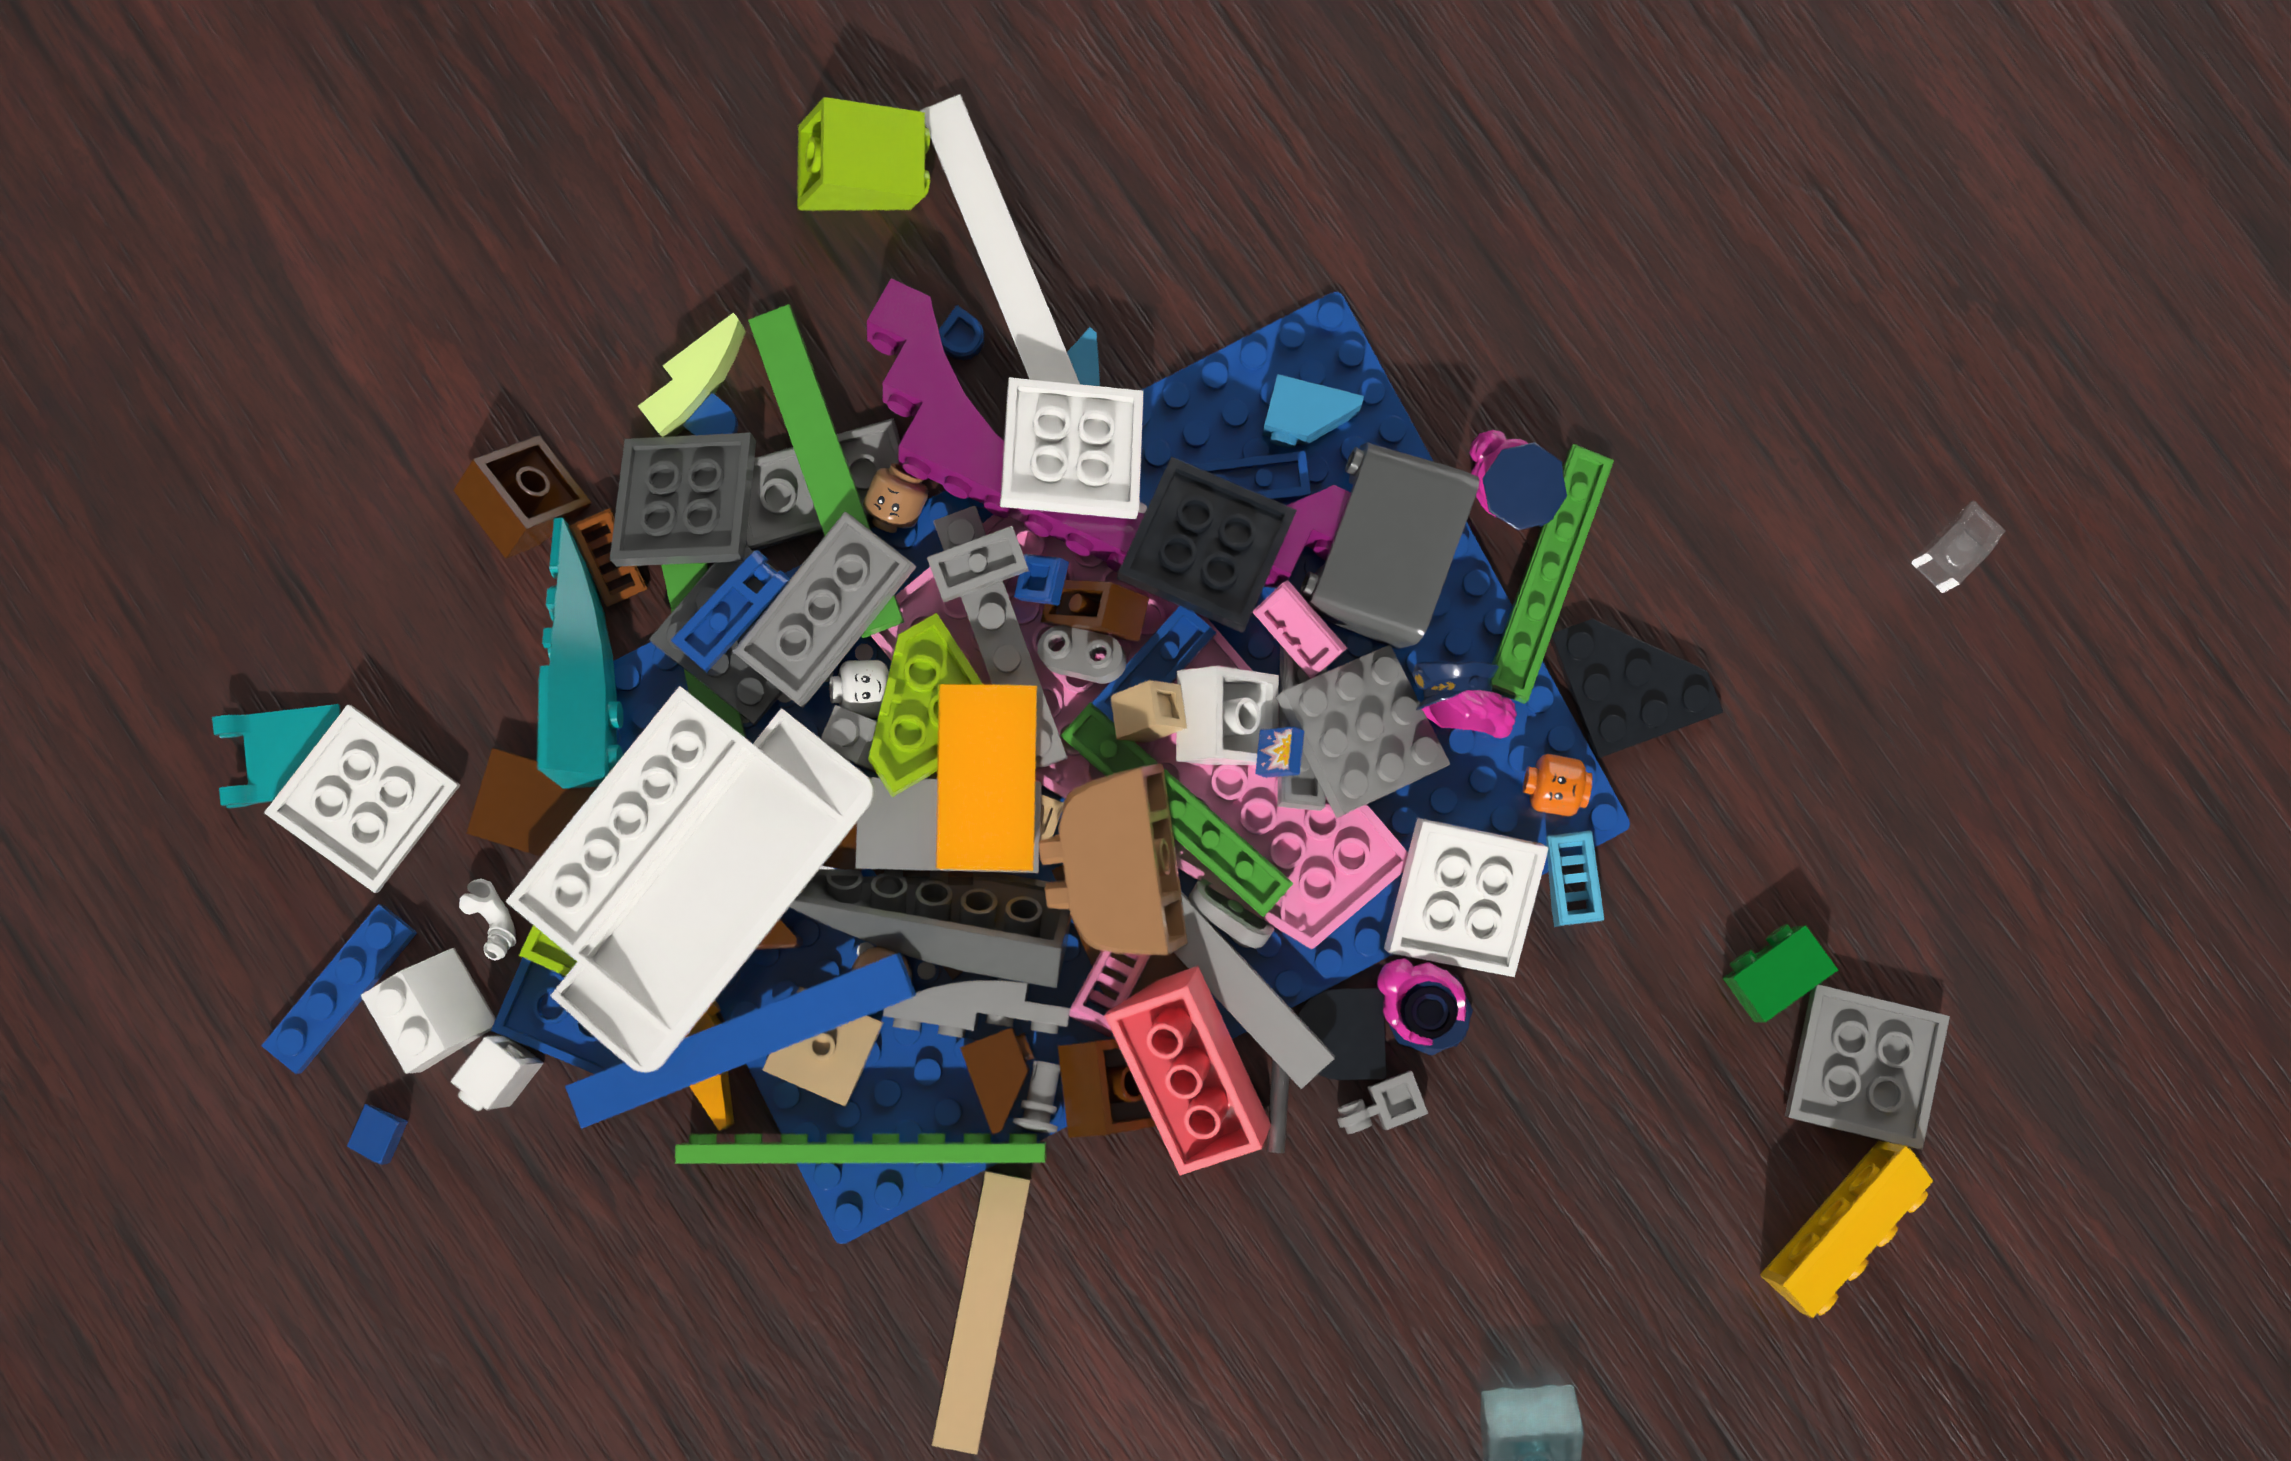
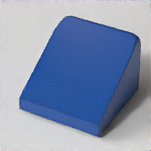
M365 1104L347 1147L380 1165L388 1164L392 1160L408 1120Z

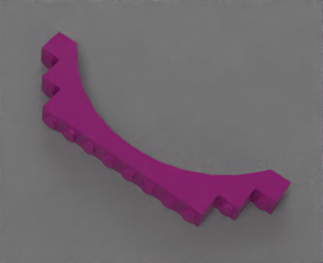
M891 278L867 319V341L883 354L890 356L898 355L883 381V403L887 404L890 410L900 416L914 417L899 444V465L903 466V469L908 474L917 479L925 480L929 478L942 484L945 490L955 497L961 499L969 497L984 504V507L990 513L998 517L1007 518L1010 516L1024 523L1026 528L1036 535L1042 537L1050 535L1065 542L1071 551L1079 555L1089 556L1091 554L1105 561L1109 568L1118 573L1145 513L1138 512L1137 519L1000 507L1004 440L992 430L965 395L944 353L931 297ZM1332 485L1320 492L1286 505L1297 511L1264 585L1265 587H1279L1283 582L1290 579L1305 546L1313 549L1318 557L1326 560L1351 492Z

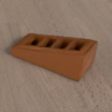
M612 508L569 526L606 607L648 589L638 566H622L604 575L602 574L600 566L611 562V552L595 558L592 550L612 542L615 514ZM608 525L611 533L588 542L586 533ZM628 573L631 574L632 582L610 591L607 585L608 582Z

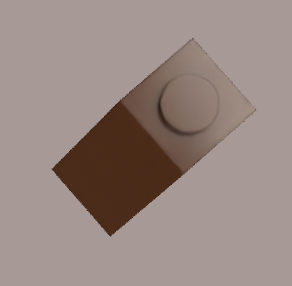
M1065 580L1059 606L1045 604L1041 623L1051 626L1063 625L1108 635L1119 640L1139 641L1149 597L1112 582Z
M1014 1027L960 1047L992 1134L1004 1129L1030 1071L1027 1061L1034 1058L1026 1034L1017 1035Z

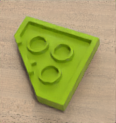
M937 613L898 634L868 761L891 797L896 796L937 772L939 684L983 685Z

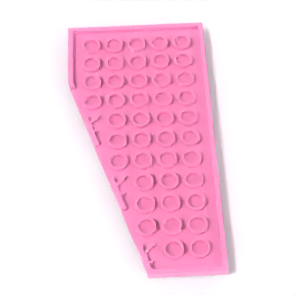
M993 514L982 523L986 535L1013 526L1023 555L1032 554L1057 557L1068 561L1069 565L1065 580L1112 582L1149 597L1140 640L1116 639L1126 653L1127 663L1179 607L1177 604L1118 580V573L1109 568L1105 561L1091 554L1089 556L1079 555L1071 551L1065 542L1050 535L1048 537L1036 535L1028 530L1024 523L1010 516L1002 518ZM929 567L895 595L905 622L873 634L871 637L892 661L898 634L937 613L983 685H992L961 597L943 602L932 570ZM1017 575L1003 580L1060 736L1109 683L1101 684L1057 674L1045 666L1038 655V642L1044 632L1054 626L1041 623L1045 604L1021 601L1014 597L1019 577ZM1196 613L1216 631V635L1184 670L1221 666L1252 671L1209 619ZM1065 641L1058 642L1054 646L1053 651H1060L1064 647ZM1107 651L1098 652L1094 657V661L1104 659ZM1177 732L1152 742H1136L1159 764L1162 763L1163 767L1294 884L1263 918L1174 838L1178 869L1196 880L1201 881L1204 878L1212 883L1209 885L1210 888L1229 900L1239 902L1244 909L1270 923L1311 950L1404 872L1408 856L1407 850L1368 805H1364L1339 818H1336L1327 798L1326 807L1321 811L1277 807L1278 777L1265 778L1256 775V765H1206L1176 761ZM1060 736L1068 759L1035 770V781L1041 782L1042 786L1066 799L1073 789L1106 776Z

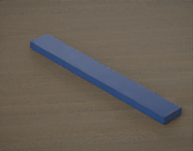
M897 953L686 1037L665 1063L655 1071L639 1072L624 1062L565 1087L582 1129L915 997L917 994L901 953Z

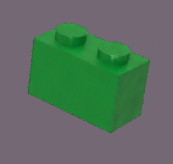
M1788 924L1781 926L1765 938L1769 945L1757 954L1749 950L1729 964L1733 971L1724 976L1723 980L1754 1022H1767L1838 971L1806 925L1790 928Z

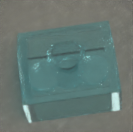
M1544 1385L1538 1388H1498L1493 1391H1482L1480 1425L1483 1461H1581L1584 1431L1574 1385Z

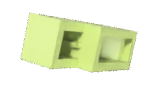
M734 313L665 363L663 367L673 380L638 405L662 437H674L684 430L683 424L711 393H716L725 380L746 332Z

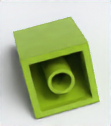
M823 97L798 126V209L911 210L927 195L930 186V174L928 170H925V154L930 144V131L928 128H925V112Z

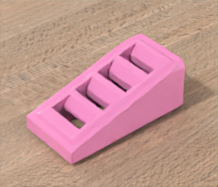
M1101 950L1070 1008V1017L1110 1037L1112 1030L1106 1017L1085 1005L1089 1000L1109 1011L1130 998L1151 955L1122 953L1137 961L1132 968L1112 958V952ZM1106 966L1127 977L1128 979L1125 984L1102 973L1104 967ZM1096 983L1119 994L1116 1001L1095 991Z

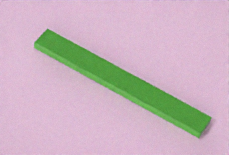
M788 304L749 319L752 333L824 535L826 536L845 511L872 531L793 310ZM895 594L861 635L862 638L905 622Z

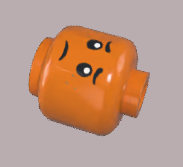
M1545 754L1540 757L1535 767L1528 766L1523 781V793L1530 794V801L1534 810L1561 816H1573L1579 808H1586L1592 789V773L1586 772L1584 763L1581 760Z

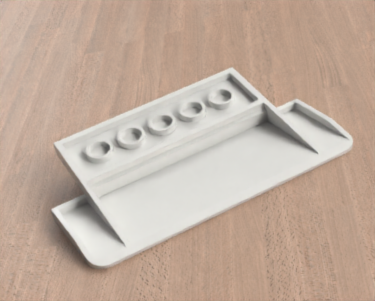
M679 686L506 900L510 906L578 961L550 996L631 1068L639 1072L657 1070L665 1063L867 810L874 796L873 784L865 774L782 708L752 744L684 688Z

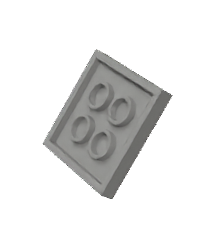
M1391 645L1284 690L1276 696L1290 726L1304 730L1303 752L1336 818L1450 765L1422 709L1416 710L1420 703Z
M1823 985L1815 986L1810 992L1784 1117L1923 1150L1950 1016Z

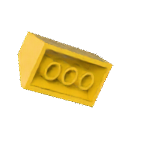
M1878 1141L1765 1268L1760 1276L1800 1313L1811 1318L1817 1313L1823 1315L1837 1301L1838 1294L1835 1292L1847 1279L1849 1281L1854 1280L1865 1270L1868 1265L1866 1257L1877 1245L1879 1247L1884 1246L1894 1237L1898 1231L1896 1223L1907 1211L1909 1213L1914 1212L1924 1203L1928 1196V1192L1925 1190L1933 1182L1932 1178L1907 1146Z

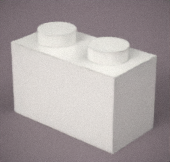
M489 1036L483 1039L450 1082L461 1089L458 1093L459 1098L478 1111L483 1107L486 1110L508 1107L512 1105L544 1062L517 1041L505 1036Z

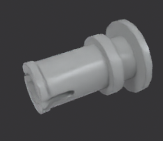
M1033 1061L1027 1101H1022L1021 1108L1025 1109L1023 1118H1014V1124L1033 1132H1057L1058 1126L1049 1123L1051 1115H1056L1057 1107L1053 1106L1059 1073L1061 1072L1060 1065Z

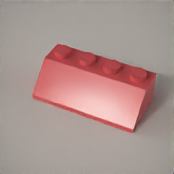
M1199 966L1159 979L1106 1012L1105 1017L1179 1175L1263 1148L1271 1123Z

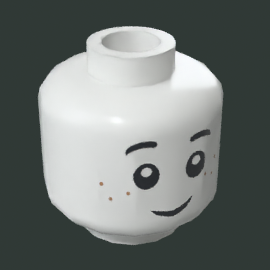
M879 660L845 661L839 669L838 676L830 677L829 692L831 703H839L840 707L867 718H878L889 675L886 664Z

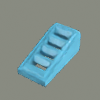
M1592 830L1546 836V846L1549 847L1547 859L1554 927L1604 920ZM1582 846V855L1560 857L1559 848ZM1583 864V873L1562 875L1561 866ZM1585 882V891L1565 893L1564 884ZM1586 900L1587 909L1567 910L1566 902Z

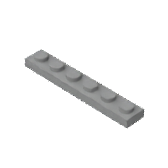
M976 506L933 521L944 551L986 536ZM1001 581L960 596L992 685L1037 686L1035 770L1068 759L1004 582Z

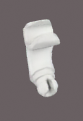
M484 879L473 880L467 885L468 891L472 894L465 893L462 895L459 907L465 914L478 912L486 919L490 928L487 932L488 942L483 947L484 953L491 960H499L505 957L508 949L515 946L516 930L508 908L504 905L492 883Z

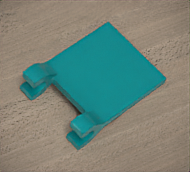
M334 704L248 715L212 717L214 735H220V738L244 737L248 784L220 787L221 806L238 808L258 803L273 802L341 714L340 705Z

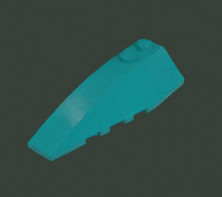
M554 518L549 568L552 577L557 579V586H551L547 589L546 606L553 621V627L543 629L542 644L544 648L548 649L550 662L549 665L540 666L538 770L563 789L598 787L623 757L622 748L620 745H617V728H622L623 707L621 702L617 701L613 654L605 614L594 579L572 535L569 524L563 518Z

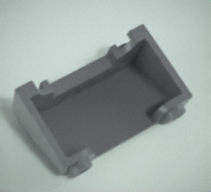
M1366 442L1360 448L1355 447L1347 460L1345 472L1350 474L1349 483L1353 484L1325 563L1315 573L1309 571L1306 574L1299 593L1323 620L1384 645H1391L1394 649H1400L1416 645L1428 628L1476 497L1480 480L1478 476L1466 471Z

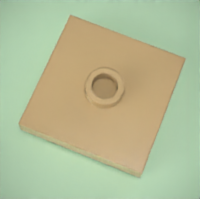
M799 986L797 993L804 991L807 988ZM868 1015L769 1054L762 1070L846 1107L884 1022Z

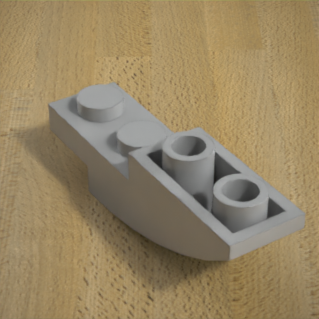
M976 980L946 984L917 992V996L885 1008L883 1016L894 1018L893 1027L920 1031L921 1022L939 1025L938 1034L965 1038L966 1029L977 1030L979 1013L987 1014L986 1023L1013 1027V1021L1016 1018L1032 1021L1030 1030L1057 1034L1059 1025L1069 1026L1070 1008L1027 1001L1030 983L1004 980Z

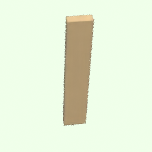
M986 1171L932 1446L976 1455L978 1453L1031 1179Z

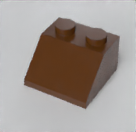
M540 435L473 459L453 490L505 559L539 546L551 537L554 518H563L569 523L589 508L592 503Z
M1116 1038L1058 1046L1069 1138L1109 1135L1156 1126Z

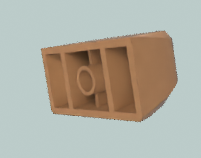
M1162 763L1116 773L1090 781L1073 789L1063 802L1059 834L1043 839L1038 843L1043 865L1062 862L1064 864L1066 880L1046 883L1045 894L1048 908H1070L1071 916L1081 937L1089 946L1097 950L1125 954L1159 955L1170 954L1186 945L1188 941L1181 898L1182 893Z

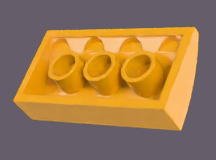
M939 684L935 869L1033 871L1037 686Z

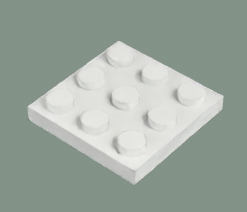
M1009 377L1000 507L1137 519L1140 494L1143 391Z
M347 705L264 813L368 889L378 893L450 800L460 784L355 707Z
M1417 818L1384 949L1392 954L1515 977L1549 847L1537 842Z

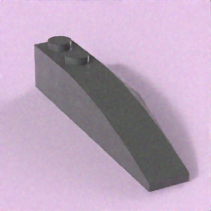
M819 869L789 906L832 928L919 960L966 972L1057 988L1072 918L1070 908H1048L1045 887L1048 881L998 872L973 871V877H948V871L930 870V877H903V870H884V873L877 876H863L861 871L856 869Z

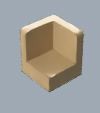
M1148 680L1111 696L1116 739L1147 743L1187 728L1181 684Z

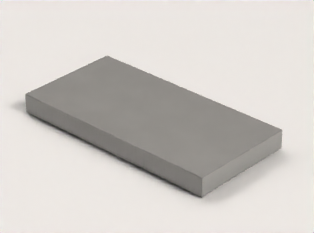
M894 418L837 434L862 504L876 471L881 468H890L891 463L899 464V444L901 441ZM791 447L756 457L754 459L746 546L754 552L755 550L823 532L794 448ZM864 508L867 518H872L873 516Z
M845 511L732 652L804 708L914 571L916 566Z
M868 777L873 784L874 796L870 806L857 821L856 868L1039 873L1038 843L1040 841L1041 782H1035L1033 871L935 869L937 779H923L896 796L891 797L880 778Z

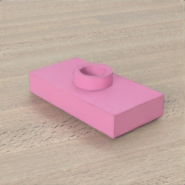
M1289 580L1283 582L1253 610L1255 616L1310 679L1320 674L1347 649Z

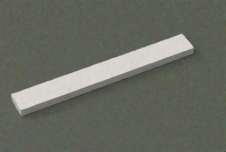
M960 94L920 110V112H925V125L930 131V137L1029 379L1080 384Z

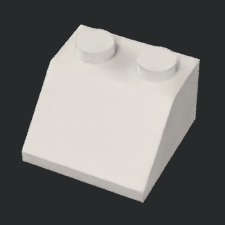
M1221 666L1177 671V684H1181L1187 728L1177 732L1176 761L1206 765H1256L1260 730L1278 728L1279 702L1276 696L1279 694V675Z
M451 948L401 970L361 994L362 999L406 1074L423 1072L490 1031L496 1020L455 948Z

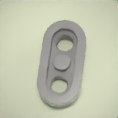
M1059 625L1044 632L1038 642L1037 651L1039 658L1050 671L1057 674L1105 684L1118 679L1127 665V656L1124 649L1115 638L1108 635ZM1065 641V645L1060 651H1053L1054 646L1058 642ZM1107 651L1104 659L1094 661V657L1098 652Z
M1204 878L1201 881L1198 880L1188 898L1205 919L1229 934L1233 941L1242 947L1260 948L1265 945L1274 931L1273 925L1244 909L1239 902L1229 900L1210 888L1209 885L1212 883Z

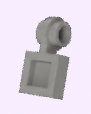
M1408 1070L1368 1086L1367 1088L1373 1101L1372 1105L1365 1106L1364 1100L1359 1099L1338 1108L1340 1116L1337 1118L1340 1127H1345L1347 1134H1352L1372 1126L1370 1117L1378 1114L1383 1129L1389 1130L1428 1114L1414 1075L1412 1071Z

